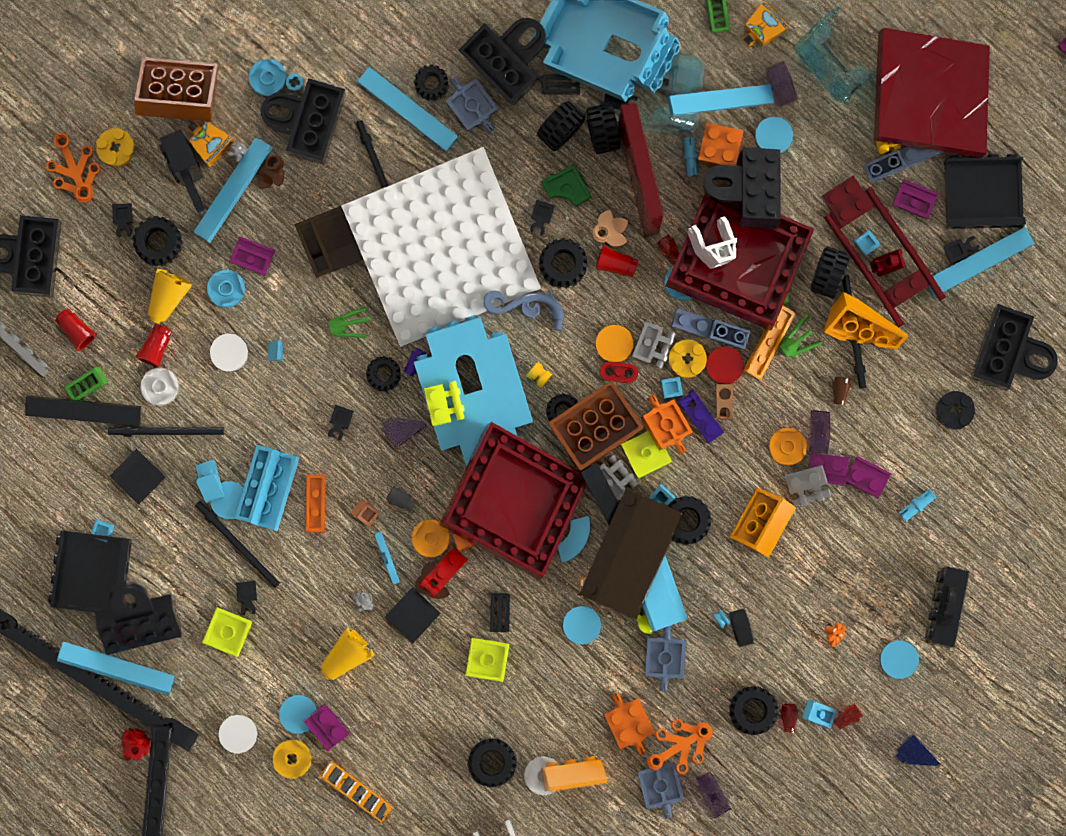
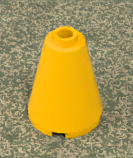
M157 268L155 272L147 313L150 316V320L158 324L161 321L165 322L192 286V283L175 273L166 274L167 270Z
M348 627L343 631L321 664L322 670L320 672L326 679L334 680L371 659L374 655L373 650L368 651L366 648L368 643L355 630L350 632Z

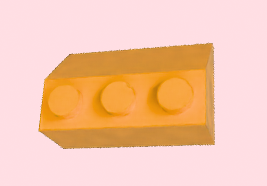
M757 487L729 538L769 558L796 507L785 499Z
M595 756L585 757L583 762H577L576 759L565 760L564 765H558L557 762L546 763V767L541 768L544 791L608 783L601 759H595Z

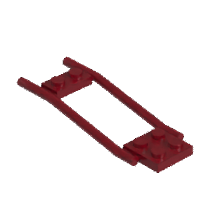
M853 175L821 196L831 212L824 217L826 222L873 288L898 328L905 323L895 310V307L930 285L939 301L946 298L934 277L872 187L863 191ZM874 207L877 208L919 268L886 291L882 290L841 231V228Z

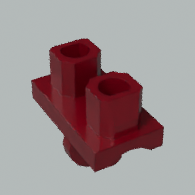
M897 249L874 258L870 262L872 272L877 273L878 277H882L906 268V263L902 257V249Z

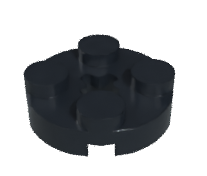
M951 391L943 395L936 405V416L943 426L948 429H962L970 424L975 415V406L972 398L960 391ZM954 405H957L958 409H960L957 416L950 411V408H954Z

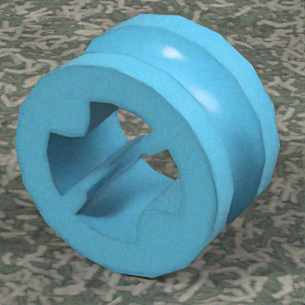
M291 74L286 79L287 87L292 92H298L304 86L303 79L298 74ZM297 78L300 84L292 87L290 81H294Z
M721 609L718 614H713V617L722 629L725 624H730Z

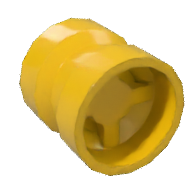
M537 362L526 377L534 380L541 389L553 374L550 371L544 370L543 365Z

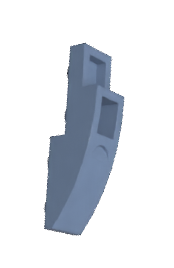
M907 146L867 163L864 167L872 183L926 161V159L942 153V151Z
M679 308L675 309L670 326L693 336L740 349L746 348L750 334L749 330L716 319L712 320Z

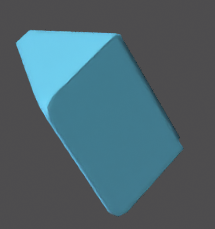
M282 341L269 342L268 361L281 362L283 356Z

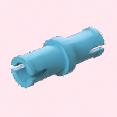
M694 137L683 138V160H685L686 177L698 176L696 161L698 154L695 152Z
M928 489L917 499H912V503L899 511V514L907 522L916 513L922 512L925 506L936 499V496Z

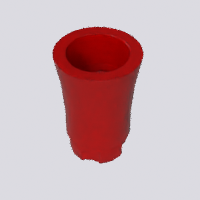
M603 244L595 270L633 277L638 260Z
M66 308L56 316L55 322L71 341L76 351L83 350L96 338L97 333L80 320L75 313H72L69 308Z
M155 324L135 357L143 363L160 368L172 331L164 326Z

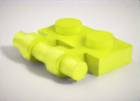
M456 381L448 383L450 388L448 391H444L443 384L424 388L432 426L451 422L450 414L453 413L456 414L457 420L465 419L463 411H465L464 405H461L459 397L461 392L460 388H457ZM452 396L454 405L451 408H448L446 397Z

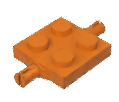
M655 394L647 399L653 409L640 418L659 451L674 445L679 455L685 453L687 450L681 441L684 437L692 434L693 431L677 403L673 399L668 403L659 404Z
M619 692L612 695L616 707L612 711L603 714L619 750L635 745L639 756L646 753L642 741L646 737L655 734L639 698L623 703Z

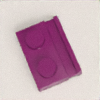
M903 179L892 206L928 220L939 193Z
M239 236L229 262L266 276L275 249Z
M811 453L809 468L822 465L828 484L846 486L850 458Z
M856 456L847 474L846 482L878 499L891 473Z
M325 703L307 719L303 720L327 751L350 734Z

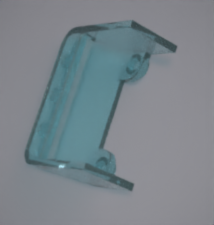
M836 7L798 41L795 52L832 98L837 102H845L876 77L877 68L869 73L865 67L858 65L848 71L824 43L829 39L832 32L828 23L837 17L840 8Z
M680 52L674 55L669 69L674 70L671 96L702 92L705 66L700 58ZM662 106L655 111L653 121L641 120L643 130L691 133L698 127L699 113L671 116L669 107Z

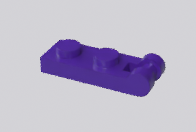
M693 389L688 392L686 397H681L677 400L708 444L724 433ZM694 401L696 406L690 409L688 404Z

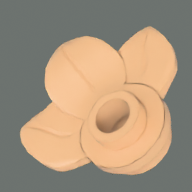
M610 210L601 213L598 218V225L593 229V238L600 243L607 242L613 247L624 245L627 240L622 233L627 227L628 220L613 218ZM600 230L605 231L606 235L601 237L599 236L598 232Z

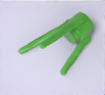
M367 307L336 316L334 319L329 320L331 335L337 334V338H366L367 335L346 333L343 331H347V325L371 321L370 317L345 321V318L366 311Z
M808 314L800 320L793 330L781 341L782 344L779 345L787 358L790 356L794 358L800 353L823 344V341H819L796 350L799 348L797 344L812 333L811 330L795 341L793 338L789 340L807 320Z

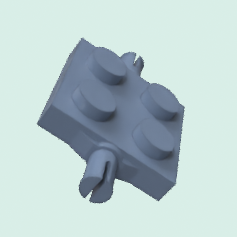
M454 77L450 83L456 91L446 100V103L468 132L481 124L488 133L494 130V127L488 120L492 114L499 110L494 101L477 79L462 86L458 79Z
M668 626V633L667 627L663 628V637L647 638L645 676L660 679L659 691H663V684L664 691H668V680L684 679L686 640L672 638V626Z
M656 758L655 761L654 759L652 760L654 765H658L659 762ZM675 762L663 764L660 769L655 771L649 768L637 771L646 809L662 808L665 819H668V815L669 818L673 817L670 809L672 804L684 801L679 776L675 770Z

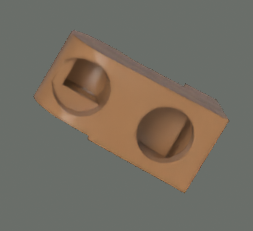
M715 384L716 419L732 420L734 385Z

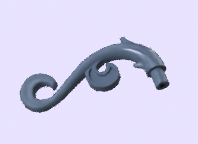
M493 290L484 297V308L491 314H501L521 305V311L527 318H535L540 313V307L537 303L534 304L533 308L529 306V303L533 301L542 302L551 309L548 312L553 316L554 330L560 331L562 329V321H564L563 309L550 290L548 295L544 293L522 295L500 309L492 306V300L496 298L504 304L505 297L502 293Z

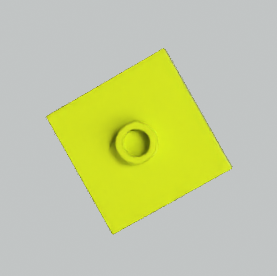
M648 431L621 444L638 479L672 462L666 448L659 451Z
M216 607L202 643L239 657L253 621Z
M471 638L465 676L503 682L510 644Z

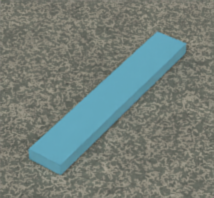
M368 67L357 81L445 152L458 139L456 134L372 68Z
M771 84L667 97L671 116L774 103Z
M258 138L254 139L248 148L249 151L242 157L194 230L196 235L209 243L272 150L270 145Z
M1026 227L933 277L941 290L945 292L1032 246L1034 242ZM929 285L928 289L934 298L936 294Z
M67 642L62 643L57 659L58 662L169 695L175 677Z

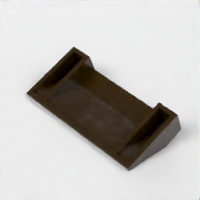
M342 206L294 224L316 278L364 260Z
M626 488L579 595L637 620L683 513Z

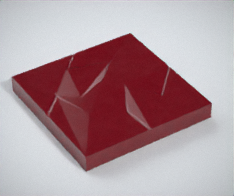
M889 28L881 29L878 32L874 141L973 157L984 156L987 153L990 46Z
M633 102L621 105L618 129L644 237L659 233L664 213L637 103Z
M705 193L691 226L696 225L700 230L705 246H711L723 242L717 227V220L725 216L730 224L734 238H737L735 245L736 258L725 265L710 269L695 254L687 234L666 287L772 331L814 228L781 215L777 229L739 226V204L715 202Z
M490 422L486 425L439 526L540 580L546 574L586 487V482L580 471L495 423Z

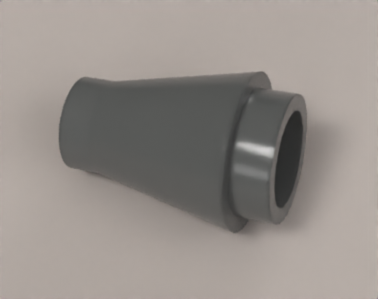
M393 486L386 500L390 501L389 504L411 511L416 503L400 487L396 488L395 486Z

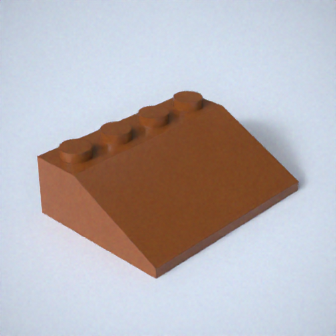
M142 57L134 98L135 114L139 116L211 122L218 63Z
M612 380L548 422L580 472L644 429Z

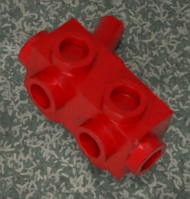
M125 729L120 747H123V758L126 761H130L131 758L141 761L142 756H147L151 739L147 738V734L141 729Z

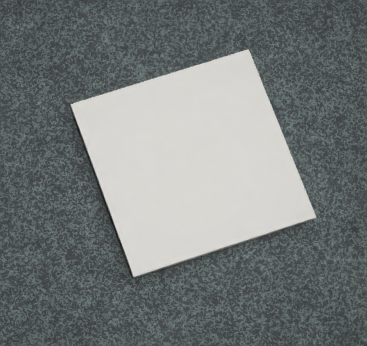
M484 147L341 205L400 347L426 337L425 334L429 333L428 329L439 326L440 329L447 327L449 322L457 320L459 323L464 321L466 317L486 312L483 300L490 291L496 290L502 293L505 297V303L522 295L541 289ZM495 298L492 300L494 308L502 305L499 299Z

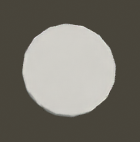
M227 333L220 335L213 341L210 347V357L218 369L226 372L236 371L246 363L248 348L241 337Z
M154 368L145 373L140 389L146 401L153 405L163 406L175 399L178 394L179 384L176 376L171 371L164 368Z
M230 716L220 726V743L231 753L247 752L254 746L257 740L258 732L256 725L246 716Z
M544 756L535 758L529 762L525 769V783L535 794L548 795L555 792L544 791L541 768L546 767V763L556 762L552 758Z

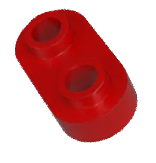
M605 362L600 368V376L605 381L612 380L618 383H632L638 377V370L633 364ZM612 369L613 374L607 375L606 370ZM631 371L632 376L626 377L625 372Z

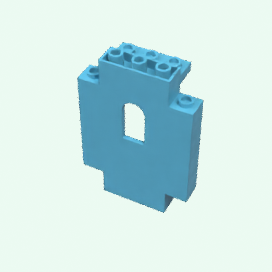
M551 0L540 21L547 36L544 47L549 49L543 61L547 69L625 102L628 97L632 96L634 86L655 94L656 90L662 85L665 72H668L671 67L672 58L679 52L680 42L676 36L669 34L666 30L669 17L665 11L638 0ZM612 36L639 46L641 55L636 61L629 62L605 52V49Z
M476 315L466 317L465 322L459 324L457 320L449 322L447 327L440 329L439 326L428 329L429 333L425 335L432 356L428 357V354L416 357L417 361H414L425 400L424 388L443 384L444 391L450 390L448 383L456 381L457 388H460L461 394H459L461 405H464L465 411H463L465 419L457 420L456 414L453 413L450 414L451 422L436 425L434 429L441 451L460 445L466 467L488 423L493 422L517 436L516 427L533 422L506 333L502 334L501 331L490 334L491 338L487 339L481 317L477 318ZM468 355L473 358L483 388L482 390L464 395L455 365L456 360L460 356ZM452 396L446 397L448 408L454 407Z

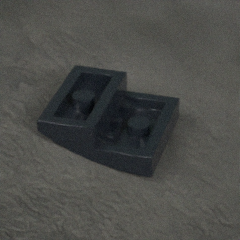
M138 449L110 475L138 505L166 478Z
M412 587L384 618L413 644L441 613Z

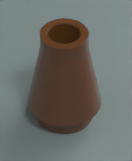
M835 377V380L832 381L833 404L845 405L851 386L850 378Z

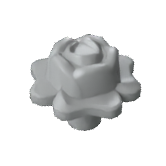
M235 142L230 144L225 153L228 156L234 157L235 162H240L242 156L249 149L243 143Z
M366 592L356 593L353 597L357 605L356 610L359 612L363 610L372 611L375 606L372 602L371 594Z

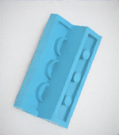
M257 445L235 519L278 531L300 458Z
M666 556L663 558L643 604L652 632L688 619Z

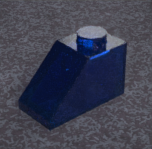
M911 734L895 749L897 752L895 756L902 764L905 762L909 765L938 766L940 764L914 734Z

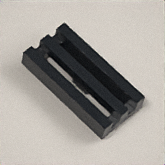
M542 75V95H580V82L546 83V80L572 79L563 75ZM546 87H576V89H546Z
M491 593L490 632H509L510 594ZM495 597H498V628H494ZM502 598H506L505 628H502Z

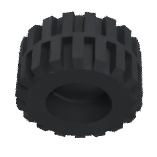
M566 101L544 121L538 129L537 137L552 151H556L565 145L579 130L586 116L570 101Z
M610 103L588 107L586 110L587 124L596 154L620 150L621 140L613 106Z
M153 216L152 219L148 217L145 222L141 221L139 223L140 226L138 228H135V235L132 237L134 240L133 247L137 255L147 264H152L156 267L158 265L166 266V263L171 264L174 258H178V253L182 250L181 244H183L180 231L171 220H167L165 217L159 218L158 216ZM157 231L165 232L168 236L167 246L158 252L151 251L147 247L149 236Z
M561 238V240L555 239L552 243L549 242L545 249L543 248L539 259L541 275H543L546 282L548 281L551 286L555 285L557 288L575 286L577 282L583 279L586 273L587 256L584 249L580 247L579 243L573 242L572 239L565 240V238ZM560 253L572 256L575 262L573 270L566 274L556 272L552 267L554 256Z
M828 246L824 248L812 279V292L832 299L837 295L848 266L849 253Z
M682 496L676 498L668 505V507L679 512L684 509H690L698 516V525L693 531L684 532L677 527L672 540L678 544L688 545L701 541L707 535L712 523L711 512L701 499H697L694 496Z
M756 686L746 687L739 690L731 699L732 701L729 705L731 722L738 730L745 734L760 735L766 733L774 726L778 719V703L773 694L766 689ZM757 699L763 703L765 715L760 721L750 722L744 718L742 708L748 700Z
M489 738L482 740L473 747L469 754V772L473 779L482 786L491 788L504 785L512 778L516 769L514 751L506 742L500 739ZM489 751L498 752L503 758V768L497 774H487L481 768V758Z

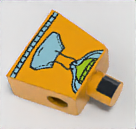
M763 1L745 24L744 29L748 34L742 38V42L748 48L755 42L764 47L787 32L789 26Z
M193 121L187 127V130L194 135L189 140L190 144L209 168L222 156L230 144L234 143L232 137L209 122H206L201 127Z

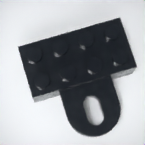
M532 18L517 20L502 36L489 24L484 23L458 51L511 105H516L541 79L528 64L544 48L547 36L543 25ZM529 28H534L536 30L535 37L527 45H522L520 37Z
M308 78L302 98L282 92L273 93L263 101L261 116L264 123L270 129L290 135L286 148L288 155L324 165L346 91L344 88ZM274 105L288 109L289 115L285 118L270 114L269 109Z
M181 129L161 137L162 144L159 145V148L167 160L166 164L170 173H172L177 183L181 182L183 186H186L197 213L205 211L194 182L205 177L189 141Z
M742 147L739 155V166L717 165L707 171L703 180V189L706 195L715 202L739 204V226L777 229L781 220L780 149ZM726 180L731 183V187H715L712 181Z
M20 215L18 236L0 234V248L8 250V256L5 259H0V273L13 274L11 290L13 293L53 298L62 224L59 219Z
M997 304L994 307L970 379L1007 391L1011 387L1015 374L1032 380H1043L1052 375L1058 363L1057 354L1049 344L1028 337L1034 316ZM1035 354L1046 358L1048 366L1041 368L1031 364L1029 361L1030 355Z
M946 566L937 572L936 582H939L938 588L934 590L932 601H935L934 608L930 609L928 620H931L929 628H926L925 632L927 644L955 648L970 571Z
M125 583L117 586L109 596L111 609L95 612L96 628L106 655L182 637L180 619L171 594L150 599L147 590L139 584ZM127 594L132 595L135 603L126 604L123 596Z

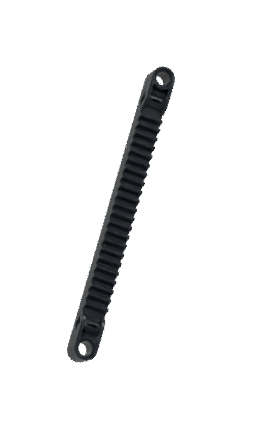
M0 609V633L151 729L154 724L166 726V724L172 723L174 729L172 731V742L190 751L199 736L197 732L176 719L166 718L162 720V713L155 715L156 709L149 711V705L142 707L143 701L139 700L136 702L137 697L135 696L129 698L130 693L125 692L123 694L124 689L122 688L116 690L117 685L112 684L110 686V680L103 682V676L97 677V673L92 672L90 674L91 671L58 662L57 659L60 653L58 652V647L52 648L51 643L45 644L46 640H39V635L32 636L33 632L26 631V627L21 626L18 628L17 620ZM4 621L9 622V625L11 626L10 629H4Z

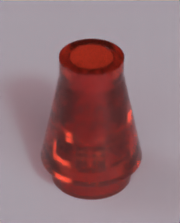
M668 234L660 239L657 244L659 246L658 249L674 264L680 252L674 237L671 238Z
M782 704L780 713L784 732H796L799 713L797 704Z
M855 703L853 705L849 704L833 721L839 729H842L860 721L863 714Z

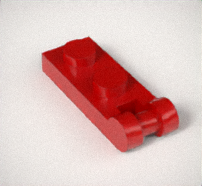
M453 547L419 584V587L426 589L429 592V596L434 598L468 559ZM431 580L437 584L436 587L430 584Z

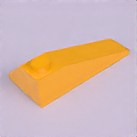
M845 292L832 305L824 328V333L838 340H855L860 344H863V342L873 343L878 347L895 350L908 338V334L859 299Z

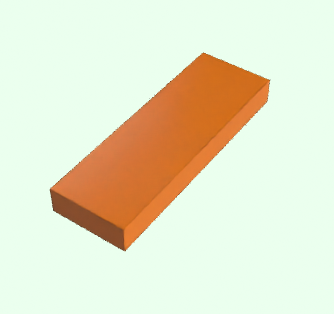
M306 475L305 532L325 533L326 475Z

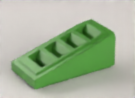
M705 0L711 33L730 30L726 0H720V3L711 4V0ZM714 7H722V10L712 11ZM723 14V18H713V15ZM724 22L725 25L715 27L714 23Z
M94 367L64 386V389L71 400H81L106 385L108 380L100 367ZM87 378H89L90 382L92 383V387H90L89 383L87 382ZM80 382H82L83 386L85 387V392L79 384ZM73 386L76 387L80 395L77 396L72 388Z

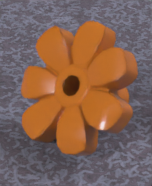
M837 622L832 628L826 627L825 633L828 634L827 640L830 641V646L834 647L841 642L840 638L844 639L846 626Z

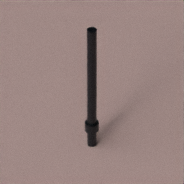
M363 120L357 121L356 125L361 135L359 137L361 143L365 145L381 187L385 188L389 184L372 145V137L367 132Z
M845 275L842 280L845 293L852 296L850 277ZM852 340L855 360L854 372L857 374L859 389L867 388L864 374L866 373V368L862 361L860 343Z
M108 427V435H123L124 437H132V435H224V427Z
M201 501L195 505L205 516L204 519L209 524L212 523L274 588L280 584L258 559L220 522L213 511H210Z

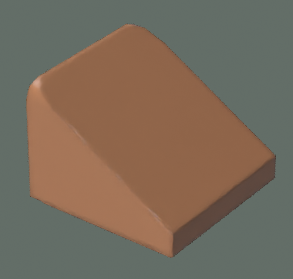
M361 499L351 514L370 527L380 514V511L366 500Z

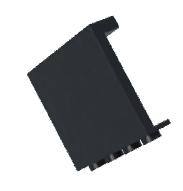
M990 154L987 157L968 156V158H961V155L949 156L944 161L947 229L1023 228L1026 225V217H1023L1021 163L1023 157H1018V154H1007L1006 157H999L998 154Z
M61 530L56 538V545L59 547L58 553L54 554L53 560L56 569L51 575L53 591H50L48 596V603H51L50 607L87 612L111 609L109 603L110 593L117 586L127 583L132 539ZM98 539H105V540H108V541H107V542H104V541H101V540H98Z

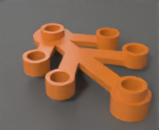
M58 133L54 137V144L62 150L69 169L58 165L53 160L46 163V169L51 173L57 172L74 179L76 186L66 183L62 178H56L53 181V185L58 190L64 189L74 193L75 198L79 202L87 203L93 198L94 192L91 185L95 176L100 173L101 168L97 163H91L88 167L89 173L85 182H83L81 175L88 158L93 155V149L88 145L83 146L81 149L82 154L76 166L68 147L70 144L69 137L64 133ZM61 139L66 140L64 145L59 144ZM90 149V154L85 155L84 150ZM54 163L55 168L49 169V165ZM93 166L98 167V170L96 172L91 171V168ZM57 181L63 182L61 187L56 186ZM86 190L87 195L82 197L81 192Z
M680 719L672 721L671 728L673 731L682 730L692 733L687 738L667 733L664 729L656 731V740L676 743V745L660 755L653 754L649 756L646 760L647 767L653 771L658 770L662 767L663 761L681 751L679 763L676 765L675 770L680 775L685 774L688 771L687 759L690 745L697 741L696 750L691 760L696 765L701 764L704 761L703 749L705 741H708L713 734V730L708 723L701 722L693 726L683 723ZM675 722H678L680 724L679 729L675 728ZM702 728L706 730V735L701 734L700 730ZM659 732H663V733H664V738H663V739L659 738V736H658V733H659ZM696 755L700 756V762L695 760ZM654 758L658 760V765L653 764L652 760ZM680 765L685 767L684 772L679 770Z

